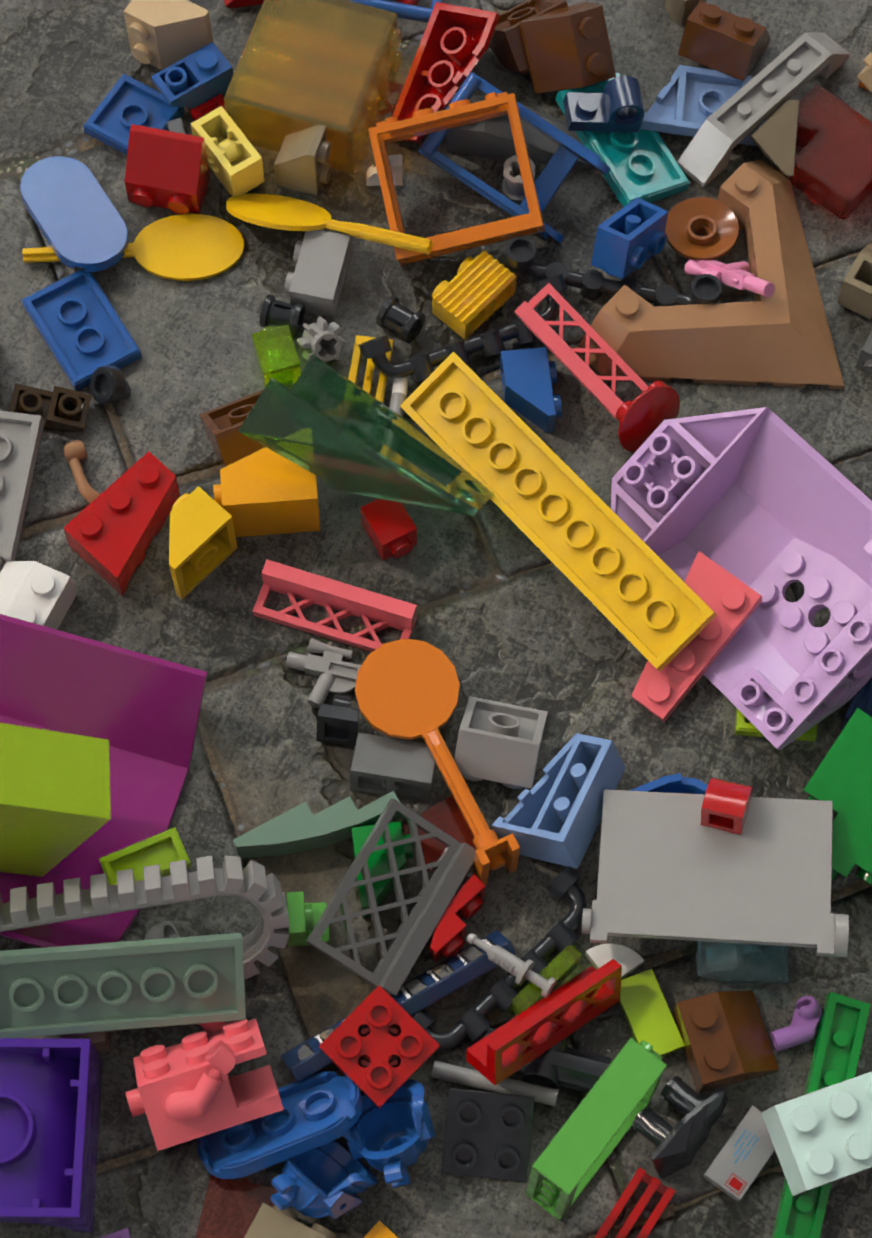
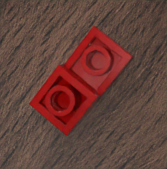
M475 874L455 894L438 922L430 945V958L435 963L443 956L450 959L460 951L466 943L463 938L466 936L467 926L461 918L463 916L467 920L472 918L485 904L482 899L485 897L486 886Z

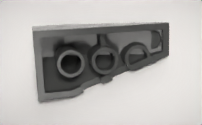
M476 90L470 102L484 101L485 95ZM522 104L583 145L575 131H568L567 122ZM508 115L451 128L447 134V152L502 159L517 156ZM522 121L529 158L536 163L548 164L560 145ZM580 158L574 165V167L591 169L592 167Z

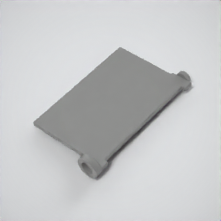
M604 789L597 900H592V909L583 908L582 934H590V943L607 944V936L811 947L817 948V956L847 957L849 915L831 914L833 801L751 797L742 834L739 835L700 825L704 794Z

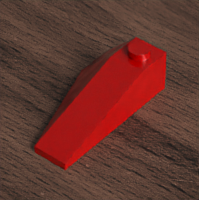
M436 2L392 117H397L398 121L413 118L412 113L422 109L433 108L434 112L442 111L486 52L500 15L497 12ZM424 135L404 140L419 143Z

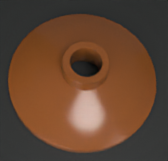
M695 197L678 203L670 210L665 234H667L668 244L678 254L692 260H713L725 255L733 248L738 238L739 224L734 212L722 202L707 197Z

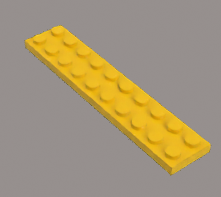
M454 352L400 405L425 433L658 671H662L717 616Z

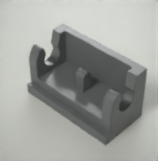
M358 732L350 770V791L385 796L394 791L399 799L430 803L436 762L426 743Z

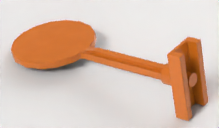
M404 638L384 643L366 657L357 673L355 695L361 714L374 729L389 737L408 740L424 739L474 836L472 842L477 850L474 857L473 875L475 874L484 885H487L489 870H496L505 865L509 874L517 871L520 846L514 834L512 833L498 839L495 831L489 829L439 732V728L448 722L458 703L460 683L455 666L442 650L425 641Z

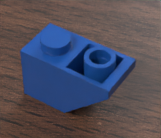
M213 42L151 76L153 83L171 106L195 108L219 94L226 98L235 93L233 67Z
M547 347L501 351L500 374L504 403L546 433L554 432L555 419L562 417L560 395H553L552 384L557 383V371L555 361H548Z

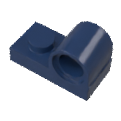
M632 76L613 78L606 84L603 93L566 92L563 101L568 131L638 133L645 113L639 82Z

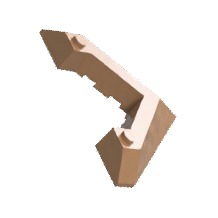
M762 159L743 163L720 186L717 200L734 212L739 228L744 231L748 264L750 266L749 273L755 274V277L775 285V291L771 297H764L753 292L754 301L654 307L624 285L600 309L590 325L642 380L670 381V378L693 379V383L736 385L769 383L772 386L805 388L806 384L828 385V389H844L845 386L791 181ZM586 333L577 348L586 347ZM590 338V349H600ZM577 354L585 362V354ZM590 354L589 367L598 376H612V360L606 354ZM616 365V376H626Z

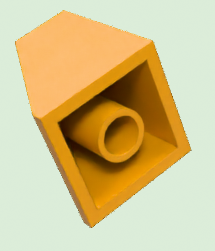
M312 427L303 428L220 469L221 484L213 485L214 500L232 516L236 537L320 531Z

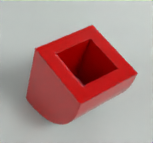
M712 777L702 803L700 825L741 835L753 794V787Z

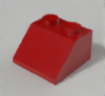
M131 124L124 180L128 201L134 202L141 207L155 206L170 209L178 214H200L210 180L204 137Z

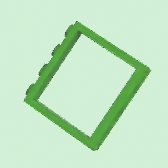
M632 1038L629 1039L533 1164L525 1195L559 1222L631 1128L639 1112L646 1108L652 1100L667 1065L661 1061L663 1057L653 1050L651 1044L646 1041H641L638 1044Z

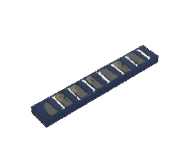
M497 930L480 939L490 946L497 944L511 954H516L511 942ZM472 944L456 953L450 959L444 960L401 986L396 996H390L410 1016H413L498 965L488 959L486 951ZM346 1018L281 1055L286 1068L296 1081L300 1082L332 1063L319 1049V1045ZM363 1025L358 1029V1033L360 1036L366 1037L370 1033L368 1032L365 1035L361 1034V1030L363 1028L366 1029L368 1026Z

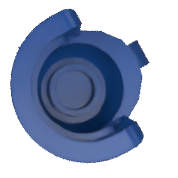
M409 1079L380 1109L360 1091L364 1100L362 1114L356 1124L343 1135L347 1139L353 1160L364 1157L371 1167L384 1171L386 1183H392L394 1189L410 1184L407 1167L417 1162V1158L426 1149L428 1139L435 1137L429 1106L424 1100V1087L420 1082Z
M336 1139L283 1161L285 1166L282 1174L272 1179V1185L277 1189L278 1193L271 1195L270 1200L280 1211L292 1206L297 1212L307 1217L321 1218L330 1215L335 1220L361 1204L363 1200L357 1193L367 1191L369 1187L378 1184V1181L371 1170L359 1158L353 1160L350 1150Z

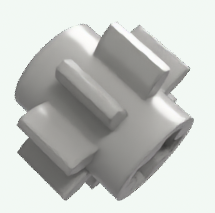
M318 317L317 323L303 324L305 330L302 338L297 339V343L306 348L302 356L308 362L316 359L318 364L325 367L327 361L341 359L339 356L341 346L347 345V342L341 336H338L342 328L337 323L332 322L328 326L326 320ZM324 339L325 341L320 345L319 342Z

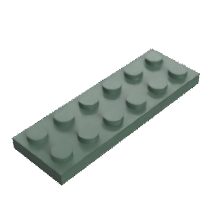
M241 933L0 951V1038H27L246 1020L243 938Z

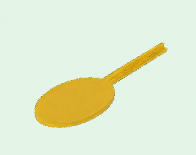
M254 193L232 196L226 201V209L231 215L248 223L267 228L288 231H314L327 228L360 239L428 255L433 247L431 239L360 223L333 220L330 213L322 207L292 197Z
M179 214L159 219L146 226L136 236L134 243H128L122 258L135 257L137 263L144 270L164 279L176 281L202 280L217 276L232 268L243 255L244 240L239 230L223 219L204 214ZM52 247L23 248L22 250L23 263L60 261Z

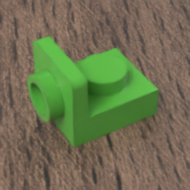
M303 891L286 892L290 927H288V947L309 946L310 944L306 940L320 919L327 904L325 902L304 903ZM329 925L321 937V940L327 944L330 940Z

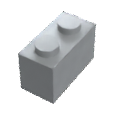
M314 230L305 231L303 241L297 240L293 255V262L297 264L294 273L288 272L284 293L290 297V304L297 305L298 303H303L306 305L305 313L335 318L351 258L350 235Z

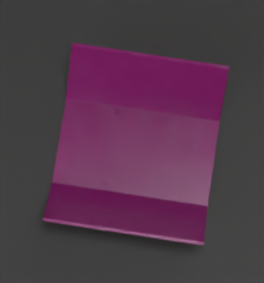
M0 614V723L108 739L111 819L43 877L0 872L2 903L10 902V889L26 886L29 899L37 898V884L53 882L55 893L62 894L64 893V880L79 877L82 890L91 889L90 876L104 874L99 858L169 829L191 765L208 675L206 671ZM140 909L0 932V935L41 948L121 942L139 914Z

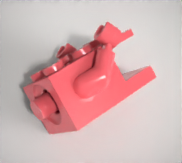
M247 1019L236 1020L228 1023L225 1021L199 1023L204 1029L203 1032L189 1034L181 1040V1043L169 1047L164 1045L151 1046L143 1050L140 1056L133 1058L138 1088L126 1092L127 1101L133 1117L146 1113L157 1151L284 1110L270 1065L230 1078L228 1076V1073L236 1064L267 1055L256 1019L247 1021Z

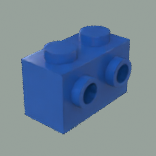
M638 197L597 227L591 265L605 271L610 276L624 279L635 269H640L648 259L663 250L667 241L665 228L669 211Z

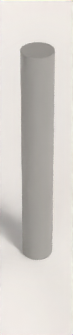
M439 1061L434 1062L432 1069V1078L495 1093L535 1097L534 1102L556 1106L558 1089L506 1078L495 1086L477 1070Z

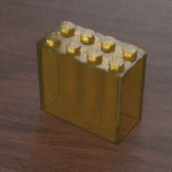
M264 0L225 94L226 112L253 146L278 153L286 135L318 124L324 125L327 130V142L332 144L329 162L333 163V168L353 173L358 160L363 161L366 157L369 140L366 139L369 133L368 128L376 127V123L379 122L380 110H378L381 101L386 102L391 89V80H389L391 73H397L401 65L402 51H398L402 38V30H399L397 27V13L349 0Z

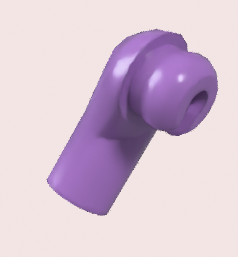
M803 996L799 998L796 1002L791 1025L770 1032L773 1046L777 1052L809 1042L815 1037L822 1017V1010L814 997Z

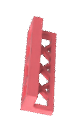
M550 283L528 303L524 301L514 311L528 329L616 420L617 410L623 404L616 396V381H632L642 392L648 389V385ZM548 295L560 306L559 321H545L534 310ZM564 311L574 321H564ZM550 326H559V335ZM580 327L586 333V347L570 348L563 340V328ZM590 338L600 349H590ZM577 354H585V362ZM590 354H606L612 360V376H597L589 367ZM616 365L626 376H616ZM603 381H612L611 389Z
M266 559L261 572L263 585L252 611L253 616L369 652H373L383 645L378 639L376 632L384 628L392 627L402 630L400 639L411 638L417 621V605ZM271 591L287 595L291 606L280 611L265 608ZM295 598L300 599L302 601L297 603ZM317 604L325 608L329 617L314 623L307 621L301 610ZM332 609L340 612L334 614ZM296 613L298 617L291 616V614ZM353 615L361 618L366 629L355 634L343 632L338 621ZM369 621L375 622L376 624L371 626ZM333 624L334 627H335V629L330 628V627H327V626ZM370 635L372 640L366 639L365 637Z

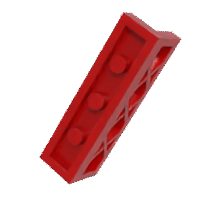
M612 959L597 970L590 966L551 992L546 998H542L466 1049V1061L496 1086L620 1001L622 965Z

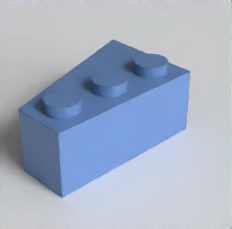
M576 733L543 769L545 775L530 791L525 788L517 797L519 803L505 818L499 816L491 825L498 838L501 839L513 833L520 846L519 855L578 869L602 819L604 789L616 790L626 769L613 741Z

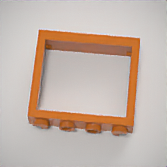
M507 91L498 94L492 92L485 95L484 101L471 103L468 99L450 103L448 105L449 109L434 112L433 108L422 109L412 113L413 118L398 121L397 117L386 118V121L376 123V127L368 128L389 228L391 231L406 234L386 144L503 115H508L529 213L427 237L426 239H431V242H433L429 255L394 247L396 260L401 265L510 240L516 236H527L545 231L518 103L514 93L507 95Z

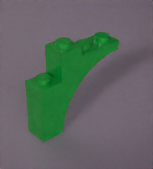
M857 708L801 793L808 797L807 800L833 801L832 813L836 816L832 820L831 880H834L837 875L843 879L846 878L855 866L860 870L857 877L872 887V717Z

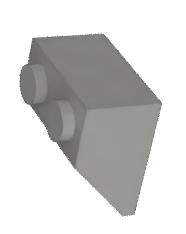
M469 696L459 728L454 757L461 775L471 781L485 779L500 782L502 785L512 789L523 787L532 789L548 711Z

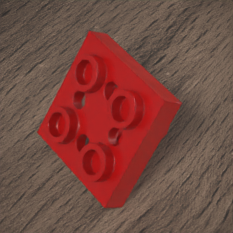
M380 985L319 1045V1049L379 1109L440 1048V1045ZM363 1025L368 1027L366 1029L363 1028L361 1034L365 1035L370 1032L366 1037H362L358 1033V1029ZM393 1025H397L401 1029V1033L396 1037H393L389 1033L391 1032L394 1035L398 1034V1030L396 1028L391 1027ZM361 1056H364L367 1060L361 1061V1065L365 1068L359 1066L358 1060ZM394 1056H398L401 1059V1064L398 1067H393L398 1064V1060L392 1061Z

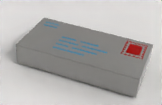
M753 1105L703 1175L705 1179L737 1202L741 1200L775 1150L763 1120L762 1112Z

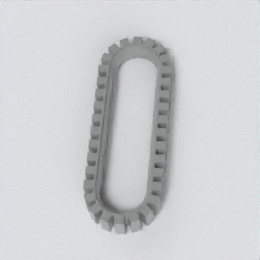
M225 855L222 868H214L212 856L196 858L197 871L188 873L186 860L170 862L171 876L162 877L158 864L143 867L144 880L135 881L133 869L117 871L116 885L109 886L107 875L104 873L90 876L91 889L82 890L79 877L64 880V893L56 894L53 882L37 884V898L29 899L26 886L10 889V902L2 903L0 895V932L214 896H236L248 900L259 909L261 918L255 929L243 938L245 979L260 973L258 961L269 967L279 958L278 947L285 948L289 938L288 927H290L285 891L282 892L280 881L273 873L266 876L265 867L253 860L242 871L241 857Z

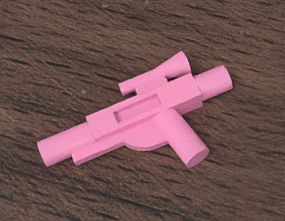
M688 259L684 268L687 275L711 274L717 277L723 284L740 290H748L764 297H771L775 291L773 283L757 278L755 274L749 273L750 266L746 261L724 264L716 260L698 261Z

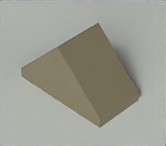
M787 100L748 135L783 175H794L799 100Z

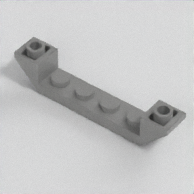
M805 32L705 120L677 161L678 165L704 188L728 167L731 150L814 76L819 73L823 78L827 79L850 58L851 54L825 33Z

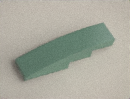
M394 791L357 810L349 796L315 815L312 814L307 803L304 802L233 839L235 852L241 858L281 856L326 847L352 838L353 827L375 825L390 799L400 801ZM395 812L391 821H394L402 816Z

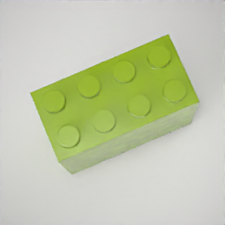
M0 723V872L43 877L111 819L109 740Z

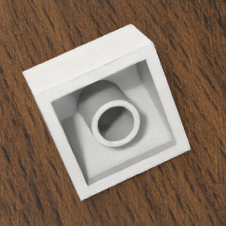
M7 561L0 572V614L57 630L77 595L71 576L36 561Z

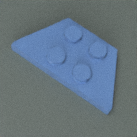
M679 65L671 76L668 85L663 87L649 111L644 113L640 129L694 137L705 120L745 86L752 77L748 75L744 81H741L717 70ZM749 136L739 143L757 146Z

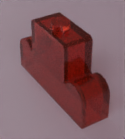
M816 83L799 101L796 146L803 149L795 156L794 175L789 176V180L792 185L804 192L811 202L822 205L838 218L845 220L872 193V122Z

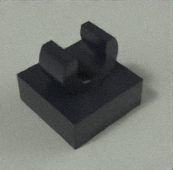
M335 695L333 705L320 703L317 715L316 741L351 747L356 746L360 710L349 708L351 697Z

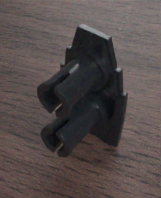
M675 1076L664 1086L661 1096L685 1115L682 1120L673 1128L656 1114L650 1106L644 1108L636 1116L632 1124L633 1129L637 1132L639 1131L657 1147L650 1155V1159L658 1177L663 1179L692 1163L696 1151L707 1140L712 1126L723 1114L728 1098L723 1088L716 1090L710 1097L703 1098L679 1076Z

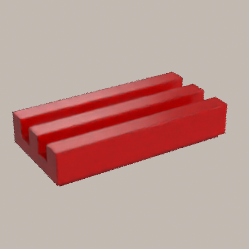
M639 1167L594 1238L606 1237L640 1182L648 1187L615 1238L627 1237L656 1191L662 1195V1198L636 1237L647 1238L676 1191L669 1186L666 1187L659 1179L651 1177L646 1173L647 1171Z

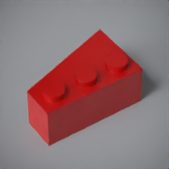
M148 451L63 527L69 547L122 597L128 588V582L135 569L143 562L146 556L145 552L155 535L159 534L172 511L174 503L180 497L176 475Z

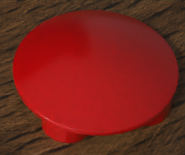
M655 381L633 401H626L620 405L616 413V418L620 421L618 437L621 446L625 450L635 453L664 420L676 419L678 417L680 398L672 387L667 386L662 381Z

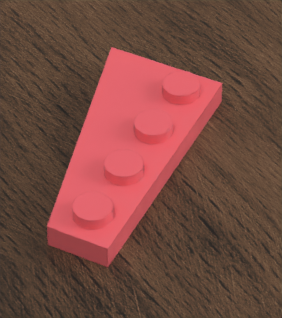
M698 551L684 582L717 616L662 671H658L647 661L631 695L635 702L663 723H665L762 602V596L700 551Z

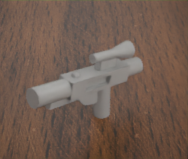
M311 637L308 653H323V657L308 654L307 656L288 652L286 667L305 671V674L319 677L307 700L311 706L319 708L320 703H324L329 693L341 695L355 689L357 673L361 665L343 661V657L352 658V650L330 646Z

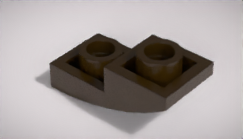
M15 383L9 412L42 416L44 419L43 430L84 432L92 395L54 386L53 392Z

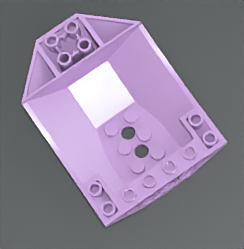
M768 407L664 420L612 478L611 509L683 581H685L698 551H700L762 596V602L703 675L727 697L776 749L782 750L850 701L872 677V500ZM793 582H802L804 585L802 598L797 602H788L785 597L787 587ZM828 608L830 610L828 623L823 627H815L814 617L816 613L821 609Z

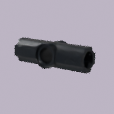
M488 1028L485 1037L496 1029ZM562 1040L513 1074L522 1076V1079L528 1083L554 1089L563 1086L589 1093L611 1064L612 1058L569 1048L568 1044Z

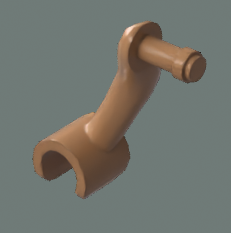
M73 440L64 445L63 454L71 468L78 491L90 504L100 493L88 483L80 464V460L88 458L84 444L80 440Z

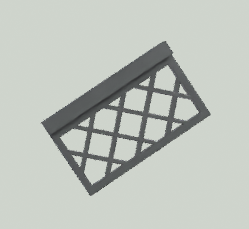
M390 799L306 942L369 982L370 986L374 989L380 985L389 995L396 996L474 862L476 849L467 843H460L397 800ZM396 812L407 820L411 837L391 842L388 824ZM417 827L427 834L419 835ZM382 836L384 844L376 846ZM433 837L446 847L438 861L425 864L420 840ZM412 842L417 866L398 871L393 847ZM385 849L390 873L370 877L367 864L370 854L373 851ZM433 868L432 872L428 877L426 869ZM361 871L363 879L355 881ZM419 871L422 889L418 896L404 899L399 876ZM391 878L396 902L377 906L372 882ZM364 885L369 908L349 913L346 901L347 893L351 887ZM413 903L407 913L406 905ZM340 907L341 915L334 917ZM398 907L401 925L397 932L383 935L378 912ZM371 914L375 938L356 942L351 918ZM343 921L347 945L333 948L321 940L329 924ZM392 939L386 949L385 940ZM377 943L380 961L372 973L361 966L357 948ZM349 950L351 959L341 952Z

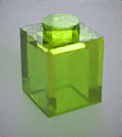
M288 325L280 327L268 326L257 333L251 334L254 355L265 389H273L302 381L300 361Z

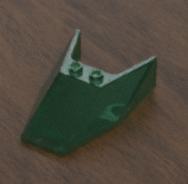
M316 356L311 357L291 390L274 378L270 379L238 430L243 435L322 478L325 484L338 491L343 490L347 493L469 516H475L494 495L493 492L409 421Z

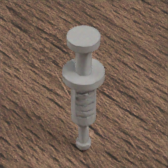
M471 933L467 936V941L470 944L473 943L487 952L486 955L489 960L516 976L515 983L521 985L525 980H528L542 989L541 995L545 998L551 993L557 980L553 977L546 980L532 971L534 961L528 959L524 962L497 944L488 945L477 938L476 934Z

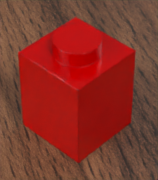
M395 491L360 507L361 524L383 561L392 556L394 558L402 557L409 553L414 545L417 544V528Z

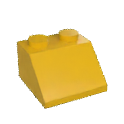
M199 486L190 494L185 493L179 497L170 512L169 566L176 595L182 600L238 548L232 516Z

